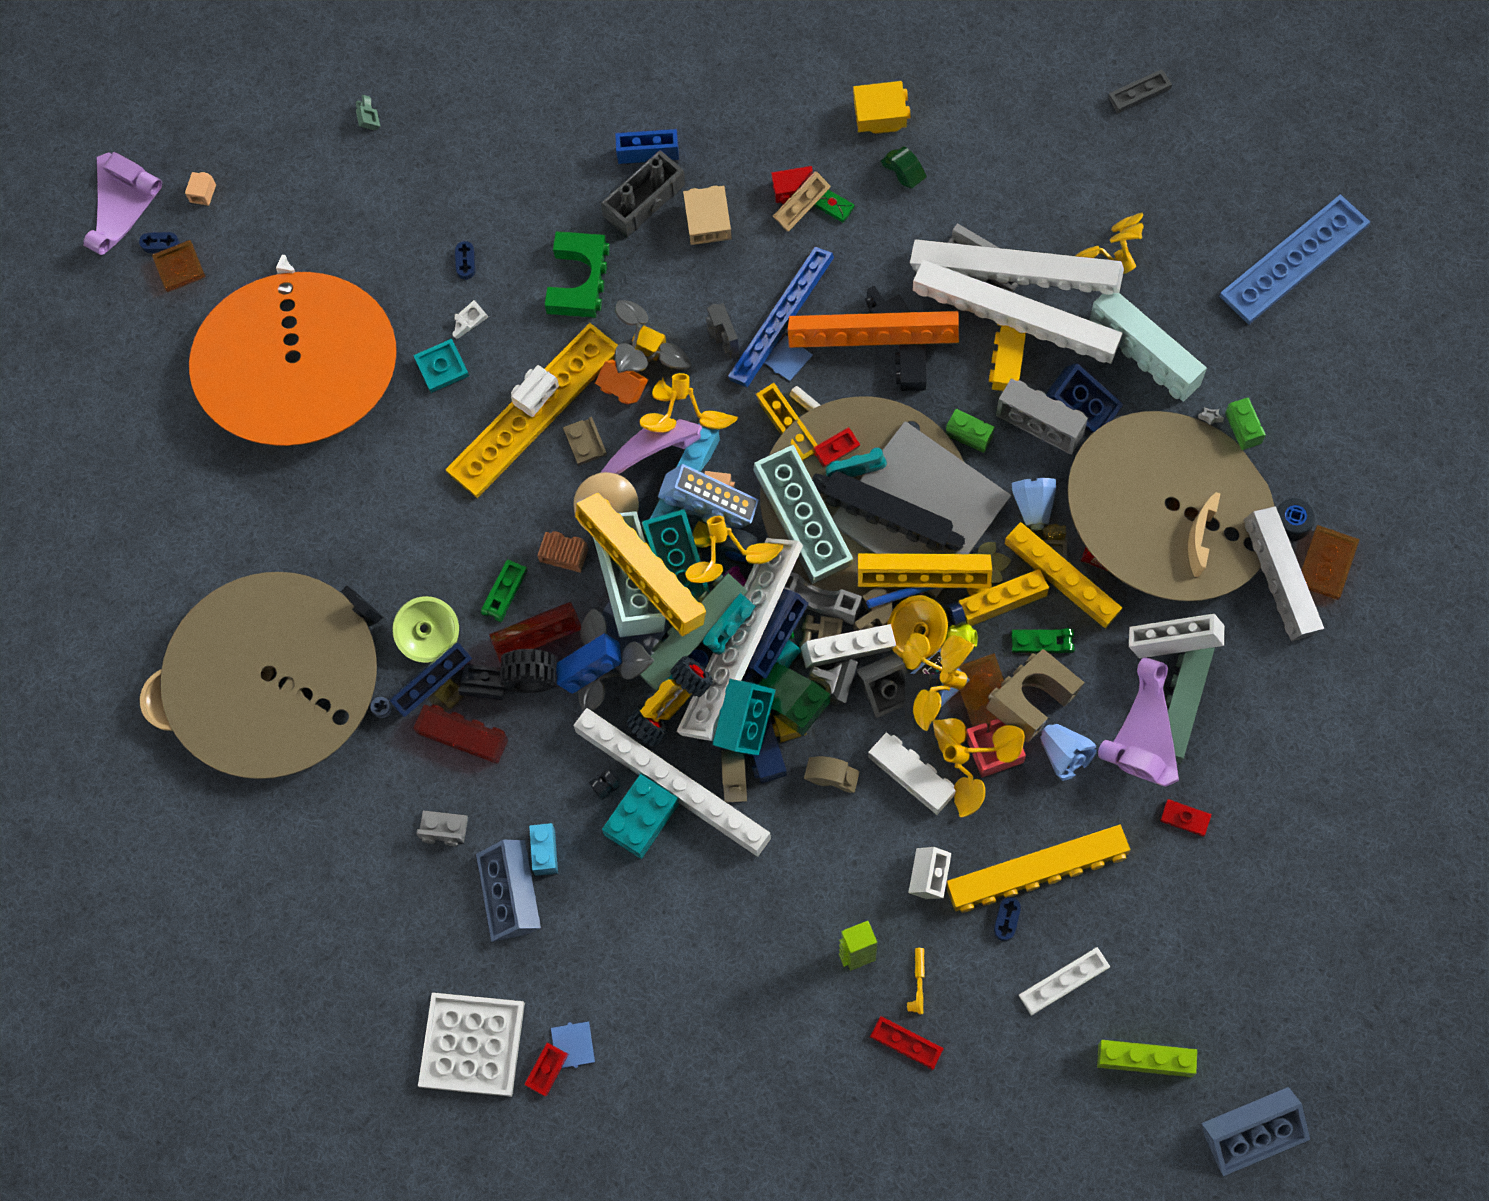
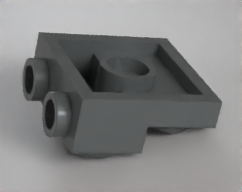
M724 303L710 305L706 309L708 317H705L710 339L714 338L716 344L722 343L725 354L729 353L731 359L739 357L738 338Z

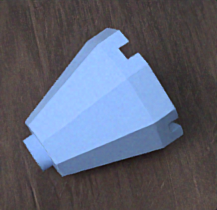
M1036 478L1037 481L1024 479L1012 483L1015 501L1026 527H1031L1032 531L1043 530L1044 526L1049 524L1056 494V479Z
M1059 724L1047 725L1041 732V743L1056 775L1062 781L1072 779L1075 776L1073 771L1081 765L1086 768L1097 754V751L1094 749L1096 745L1090 739Z

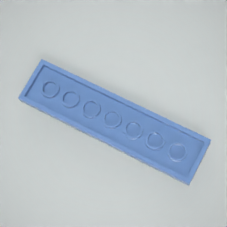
M1340 194L1220 292L1219 297L1249 325L1367 228L1370 221Z

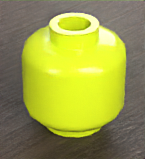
M951 625L949 627L945 641L950 636L956 635L975 644L974 647H977V631L973 630L971 625Z

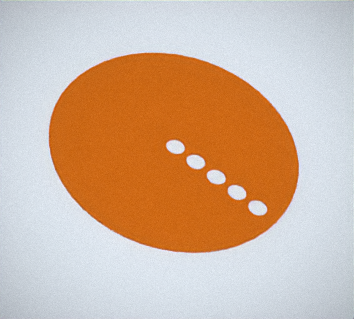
M294 272L272 275L251 282L234 291L223 299L205 318L191 347L189 358L191 385L204 411L218 425L230 433L260 444L275 446L307 444L344 431L362 419L377 404L386 391L394 372L396 340L393 328L384 310L376 300L358 286L341 278L322 273ZM283 283H290L293 285V290L291 293L283 295L278 292V287ZM284 300H292L295 303V307L291 311L286 312L280 309V304ZM286 317H294L297 320V324L293 328L287 329L282 326V320ZM288 334H296L299 337V341L293 346L284 344L283 339ZM290 351H297L300 353L301 358L296 363H289L285 360L286 354Z

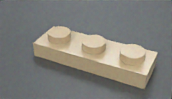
M815 171L773 217L786 231H790L831 186Z

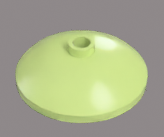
M429 596L417 597L405 603L397 612L392 628L393 638L398 649L408 658L417 662H432L454 642H457L459 635L458 619L452 608L444 601ZM423 624H426V625H427V631H426V632H421V631H420V626H421V625H423Z

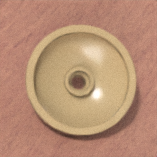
M603 472L590 476L582 482L574 496L573 507L575 514L577 503L596 493L607 499L616 513L634 511L638 513L639 502L634 487L626 478L615 473Z
M159 670L144 684L140 694V707L144 717L153 726L162 730L173 731L162 703L161 670Z

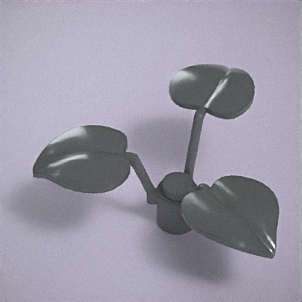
M617 301L615 313L620 321L627 325L636 326L632 346L627 343H621L615 349V363L618 373L625 371L638 373L646 369L648 362L656 356H660L661 363L671 368L689 369L692 367L686 353L679 346L672 343L661 344L659 347L660 351H656L647 359L642 351L635 350L641 327L640 324H647L648 315L640 305L632 301Z
M591 609L588 612L581 626L580 636L585 645L607 632L606 621L603 615L596 609ZM631 642L624 648L623 653H621L622 664L615 667L618 670L617 672L604 674L578 691L579 703L583 712L586 708L593 711L602 703L605 696V686L601 682L602 679L620 676L631 680L643 673L654 662V659L640 643Z

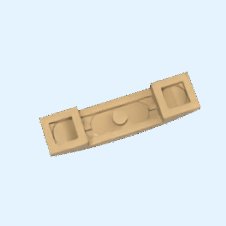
M1217 492L1208 499L1200 510L1189 533L1188 558L1193 575L1198 578L1205 570L1209 549L1202 547L1201 544L1206 521L1210 522L1218 509L1220 493Z

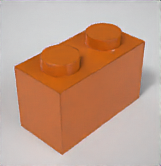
M608 360L604 362L595 384L600 386V390L604 393L614 394L618 396L620 402L629 405L638 402L649 379L634 371L618 373L615 360Z

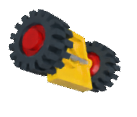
M682 656L670 671L673 679L676 680L668 679L661 683L659 690L654 696L646 700L645 706H638L626 721L629 724L628 727L632 729L633 734L638 735L637 738L643 739V742L648 743L650 746H658L669 733L668 726L661 719L669 720L691 695L701 697L713 684V679L709 676V672L699 665L700 663L694 662V659H689L688 656Z

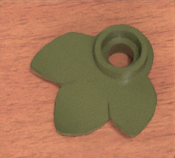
M995 542L982 544L977 553L974 554H991V583H1000L1003 581L1000 572L1008 567L1011 559L1003 554L996 553Z

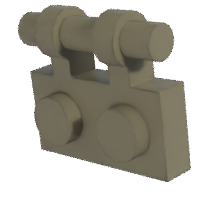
M807 615L805 623L802 624L803 638L799 643L800 650L806 641L811 640L812 633H818V639L841 634L843 619L821 616L820 624H815V617ZM802 651L799 656L801 659H803Z

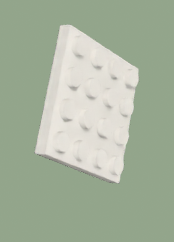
M432 993L418 1087L512 1097L524 1001Z

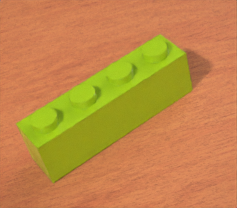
M869 921L841 932L839 957L844 967L848 965L851 971L876 961L877 940Z
M1101 1040L1098 1044L1097 1068L1193 1077L1197 1069V1049Z

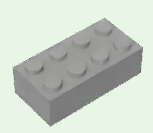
M1012 378L999 397L996 412L997 417L1071 455L1084 435L1088 417L1081 411L1072 410L1066 407L1063 402L1053 400L1042 391H1035L1024 382L1016 381Z

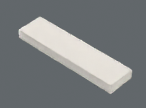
M1098 947L1019 994V997L1032 1016L1109 969L1110 966Z

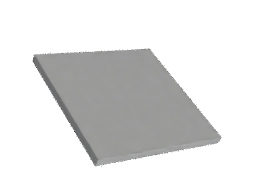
M905 421L883 449V454L887 461L886 467L866 473L860 481L951 520L953 524L952 531L959 533L965 538L963 548L960 551L950 550L945 547L943 551L931 550L926 547L925 543L910 541L906 538V535L899 532L892 533L886 529V526L879 523L877 525L871 524L865 520V517L860 515L853 516L842 507L838 509L832 519L837 529L873 554H969L1011 495ZM936 588L926 592L937 598L943 588Z

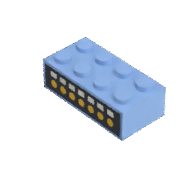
M684 464L665 474L658 498L663 499L667 505L685 509L687 514L697 515L706 523L713 516H723L726 527L731 529H741L751 524L759 501Z

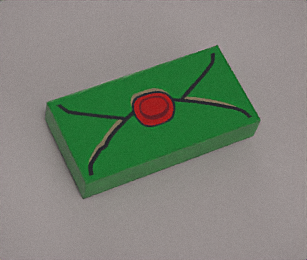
M827 190L813 205L844 223L855 208L853 203L830 190Z

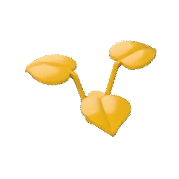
M1143 213L1124 218L1112 227V232L1120 230V233L1111 237L1110 242L1120 241L1122 249L1114 253V258L1103 248L1099 249V246L1087 248L1079 252L1076 257L1094 258L1098 254H1103L1109 260L1121 261L1124 268L1123 274L1132 271L1136 264L1128 250L1126 240L1142 239L1144 226L1138 222L1142 219Z
M678 373L672 376V388L666 385L662 377V380L656 383L652 391V396L656 400L670 401L667 414L665 416L658 413L646 414L641 417L640 426L653 432H667L674 429L676 420L670 418L674 401L676 399H685L688 394L696 415L700 419V425L703 427L723 429L736 422L738 416L717 411H704L701 414L693 395V388H689V376Z
M713 516L707 520V524L698 521L692 534L696 547L702 548L711 545L710 563L698 562L691 565L685 575L688 581L694 583H706L718 578L723 572V566L715 564V543L725 541L727 535L730 536L742 555L746 556V561L752 564L769 562L783 549V544L759 543L751 545L747 550H744L733 535L731 528L726 527L724 517Z
M912 634L904 648L903 662L906 668L915 670L923 662L941 671L940 681L944 686L931 687L929 691L923 689L914 701V718L917 724L925 731H928L930 724L938 715L941 707V696L936 691H949L951 687L960 690L966 685V674L957 669L967 658L975 644L960 636H950L944 642L940 652L942 667L925 658L930 651V642L923 634Z
M948 718L933 721L935 737L944 759L947 762L955 763V768H959L968 776V778H960L954 785L956 790L954 803L958 809L959 817H967L976 812L985 798L983 781L979 779L973 780V775L962 764L969 760L970 753L996 751L997 758L1001 762L1011 763L1020 756L1025 736L1021 728L1012 725L998 728L992 736L995 747L966 748L961 745L967 737L966 726L961 720Z

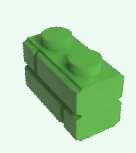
M1244 398L1228 404L1225 415L1241 450L1262 444L1266 434L1260 426L1261 423L1250 399Z
M956 409L946 426V434L948 437L984 453L994 435L995 427Z

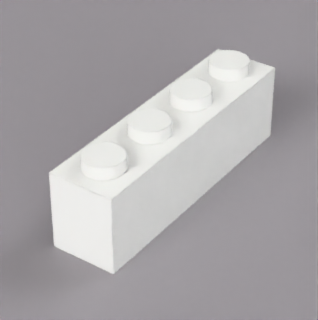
M1215 614L1132 626L1129 630V648L1138 658L1224 646L1225 626Z
M891 624L806 641L801 646L805 667L810 668L887 652L896 646Z
M886 732L868 752V758L938 815L955 796L956 790L953 783L946 778L942 779L939 777L933 766L928 763L925 765L919 760L920 757L912 749L907 750L902 746L903 743L895 735L890 736Z

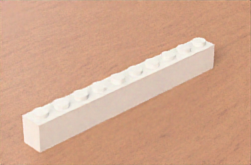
M924 240L914 241L910 264L915 272H918L922 261L925 260L981 281L993 279L1000 283L1011 281L1017 282L1020 285L1037 284L1043 288L1056 286L1063 290L1075 288L1083 292L1100 291L1107 295L1120 292L1124 272L1121 261Z
M925 260L922 261L913 280V291L920 296L934 298L939 303L953 305L961 311L975 313L980 318L994 320L999 325L1013 327L1018 332H1026L1040 340L1051 341L1059 347L1070 348L1080 355H1089L1099 362L1111 364L1121 341L1122 332Z
M588 708L585 709L573 725L577 734L637 775H644L677 796L681 805L757 857L770 841L771 835L769 831Z

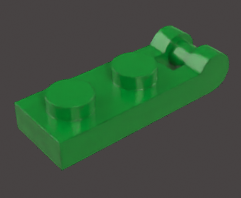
M507 559L481 609L482 615L495 617L494 619L498 622L503 621L528 571L527 567ZM495 602L500 604L498 609L493 608Z
M1070 628L1062 630L1011 631L1012 653H1039L1042 649L1048 653L1075 652V646L1072 644L1074 630ZM1057 638H1063V644H1057Z

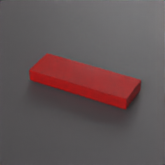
M880 1016L870 1036L873 1040L934 1070L944 1049Z

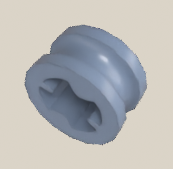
M384 697L375 698L370 706L372 713L378 718L387 717L392 710L390 702ZM384 703V706L387 707L386 710L382 709L381 712H378L376 706Z

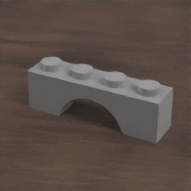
M793 572L790 573L784 589L797 592L809 603L806 609L832 618L843 619V622L854 625L861 608L862 596L842 589L839 591L820 589L809 584L799 574Z

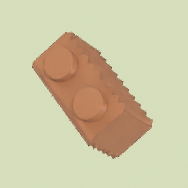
M556 531L552 533L545 532L537 556L539 562L581 573L588 552V546L579 537H572L570 539Z

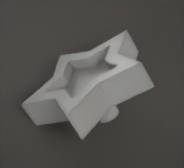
M1204 407L1203 412L1198 415V419L1206 421L1209 425L1214 422H1223L1224 420L1219 414V409L1211 410Z

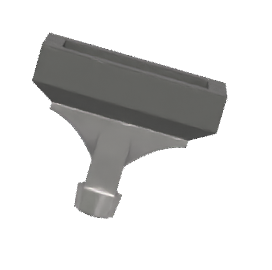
M848 659L835 664L828 671L813 666L810 669L808 679L818 682L825 687L826 691L830 693L829 704L835 706L846 703L858 662Z

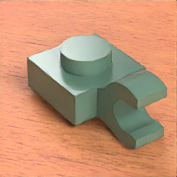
M362 95V102L356 101L359 127L377 130L380 127L377 110L372 109L370 96Z

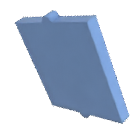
M785 335L772 350L764 364L773 369L775 374H780L790 382L813 354L803 347L789 348L788 336Z
M569 1022L566 1026L551 1028L553 1046L569 1054L562 1068L571 1066L577 1068L578 1065L595 1062L589 1022L577 1024Z

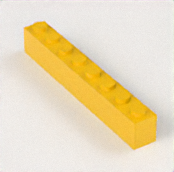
M596 493L577 503L575 518L682 637L704 625L706 610L702 603L696 601L690 590L684 587L678 581L677 576L666 568L662 559L656 557L649 545L643 542L637 536L636 531L626 524L621 514L615 512L607 499Z
M1120 824L948 880L946 888L954 910H961V913L973 910L974 905L983 903V906L996 902V898L1001 896L1005 898L1018 895L1017 891L1025 888L1027 891L1035 890L1043 882L1048 881V884H1054L1061 881L1062 876L1069 874L1070 877H1075L1082 874L1083 869L1089 867L1092 870L1104 867V863L1113 860V863L1121 862L1126 859V855L1130 852V847Z

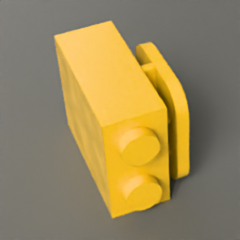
M902 81L853 86L858 132L886 133L895 132L902 127H907V119H910L911 115L910 107L905 104V101H908L907 89H903Z

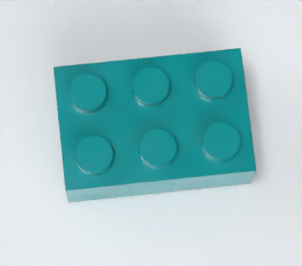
M730 678L725 689V698L720 709V717L712 745L735 752L759 755L776 690Z
M640 774L602 828L603 834L642 859L679 806V799Z

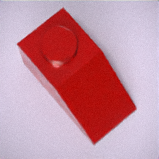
M812 166L771 173L776 203H786L813 174Z

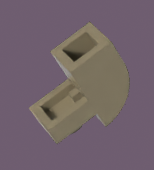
M876 587L862 596V604L868 611V614L854 622L853 629L855 631L874 628V623L878 626L887 624L892 612V602L873 608H868L866 603L869 599L887 594L883 587Z
M722 750L724 801H747L744 753Z
M824 756L809 757L804 779L819 786L832 785L843 791L855 793L860 771L849 767L848 762Z

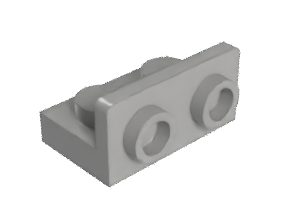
M423 811L420 829H417L416 834L424 843L434 844L437 840L444 841V844L448 846H457L458 843H464L468 816Z

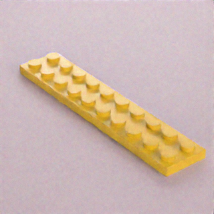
M589 323L545 368L547 372L557 378L559 387L539 411L531 417L511 402L445 469L446 473L478 498L600 373L604 362L615 358V349L618 344Z

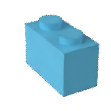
M553 824L530 825L532 870L535 876L558 874L556 837Z

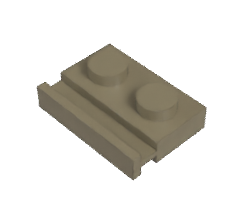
M589 417L588 420H581L563 427L578 466L607 455L592 417Z

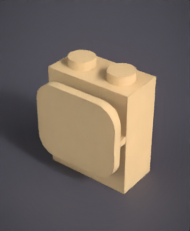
M711 186L704 189L693 188L683 191L691 245L731 240L725 187Z

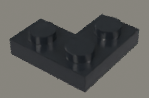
M346 585L341 591L349 602L354 605L352 610L361 618L363 617L368 622L373 620L376 623L383 618L380 613L349 586Z

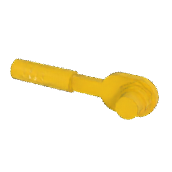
M915 948L917 993L916 1000L907 1002L908 1012L913 1011L923 1014L922 978H925L924 948Z

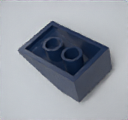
M1078 363L1066 366L1046 393L1047 397L1059 400L1066 407L1072 410H1079L1088 417L1085 429L1091 433L1112 421L1123 406L1115 396Z

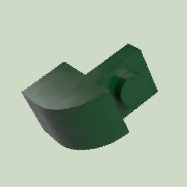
M905 146L899 150L895 149L888 152L886 157L880 160L882 165L894 171L899 182L912 189L927 178L917 157Z

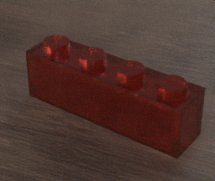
M570 601L491 633L489 636L501 663V656L507 652L538 648L581 630V624Z
M424 704L413 728L418 735L495 764L499 763L508 743V738L503 730L496 727L492 729L484 727L485 724L478 720L472 719V722L465 720L463 715L456 712L449 714L444 712L442 707L434 704L431 706Z

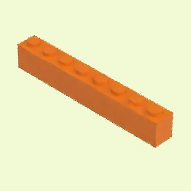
M958 311L789 316V348L959 343Z

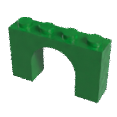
M556 231L553 246L555 259L584 262L591 268V275L583 285L576 288L547 287L545 299L547 314L596 318L597 311H601L602 299H599V294L604 292L602 274L607 272V262H604L605 256H609L610 245L606 243L605 235Z

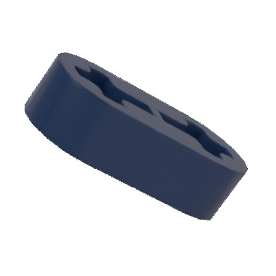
M171 232L145 233L139 240L141 248L147 253L174 252L180 245L176 234ZM152 239L153 242L150 243V246H147L146 243ZM169 239H172L173 242L170 243V246H167L166 243L169 242Z
M468 241L458 243L455 248L456 271L458 276L464 280L471 279L475 275V252L473 245ZM463 248L468 250L467 257L465 258L462 254ZM464 263H467L469 268L467 273H463Z
M953 603L946 605L951 625L959 626L966 624L961 604Z
M1007 897L1002 900L999 907L994 934L1001 941L1011 940L1016 931L1021 905L1013 897ZM1009 902L1013 903V907L1017 909V911H1012L1010 918L1006 917L1007 909L1004 908V905L1008 906ZM1008 921V930H1011V933L1002 936V931L998 930V928H1002L1004 922Z

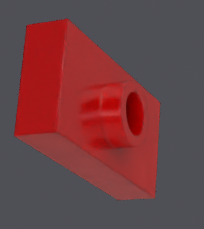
M848 427L813 447L812 451L822 467L825 468L831 462L837 461L859 448L860 443Z
M1167 799L1160 822L1204 837L1212 814Z
M547 1042L524 1085L547 1096L569 1054Z

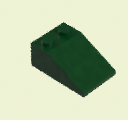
M777 662L767 678L759 683L761 686L776 690L770 713L802 736L805 735L830 703V693L812 680Z

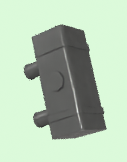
M659 150L601 202L603 217L626 237L630 236L685 186L683 169Z

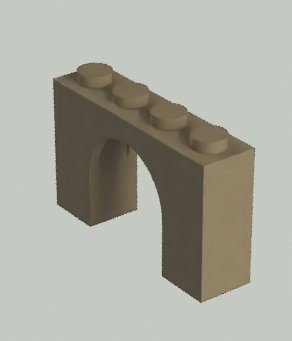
M1044 649L1037 655L1033 653L1025 662V666L1021 664L1013 673L1014 676L1012 678L1008 676L1003 681L1000 689L995 688L988 697L990 702L986 707L1005 725L1021 728L1024 732V740L1027 743L1040 732L1048 717L1027 701L1023 695L1022 687L1033 686L1040 688L1065 707L1078 694L1085 683Z

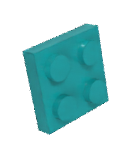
M452 339L413 355L431 393L469 377V373Z

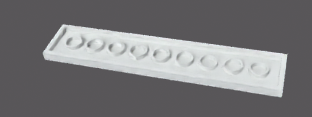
M766 538L765 543L783 544V549L769 562L754 564L744 588L748 591L745 597L756 607L725 644V651L720 655L712 654L705 671L709 672V676L713 679V684L701 697H692L676 731L680 735L714 741L720 709L725 698L726 686L730 678L742 680L803 547L799 541Z

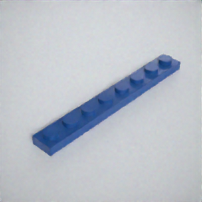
M814 247L728 375L730 381L744 387L750 385L788 328L789 316H796L834 259L833 253Z

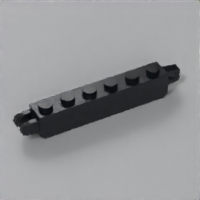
M835 472L831 477L815 473L812 478L818 492L823 495L822 499L826 500L825 502L832 507L840 506L853 516H863L871 524L877 525L879 523L886 526L888 531L902 533L906 535L908 540L925 543L927 548L934 551H943L944 547L960 551L963 545H965L964 536L952 531V521L841 472Z

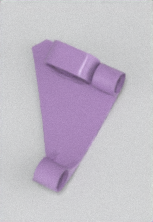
M108 152L97 157L96 231L91 230L87 233L83 246L100 255L109 251L127 234L162 187L160 179L145 172L141 166L115 152L112 154Z
M678 419L675 428L667 432H653L643 428L618 450L601 473L610 472L619 475L640 460L671 445L685 449L701 438L700 431L702 426Z
M1144 657L1139 662L1137 668L1140 686L1133 706L1114 742L1109 740L1103 741L1099 747L1098 756L1102 760L1118 765L1128 774L1167 787L1179 781L1170 721L1163 691L1168 667L1163 662Z

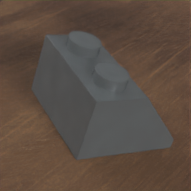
M896 653L856 670L860 685L876 718L905 706V677L908 672L905 663Z

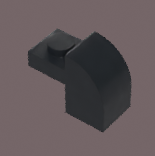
M875 286L867 289L865 301L870 309V314L910 312L909 307L900 294L884 301Z

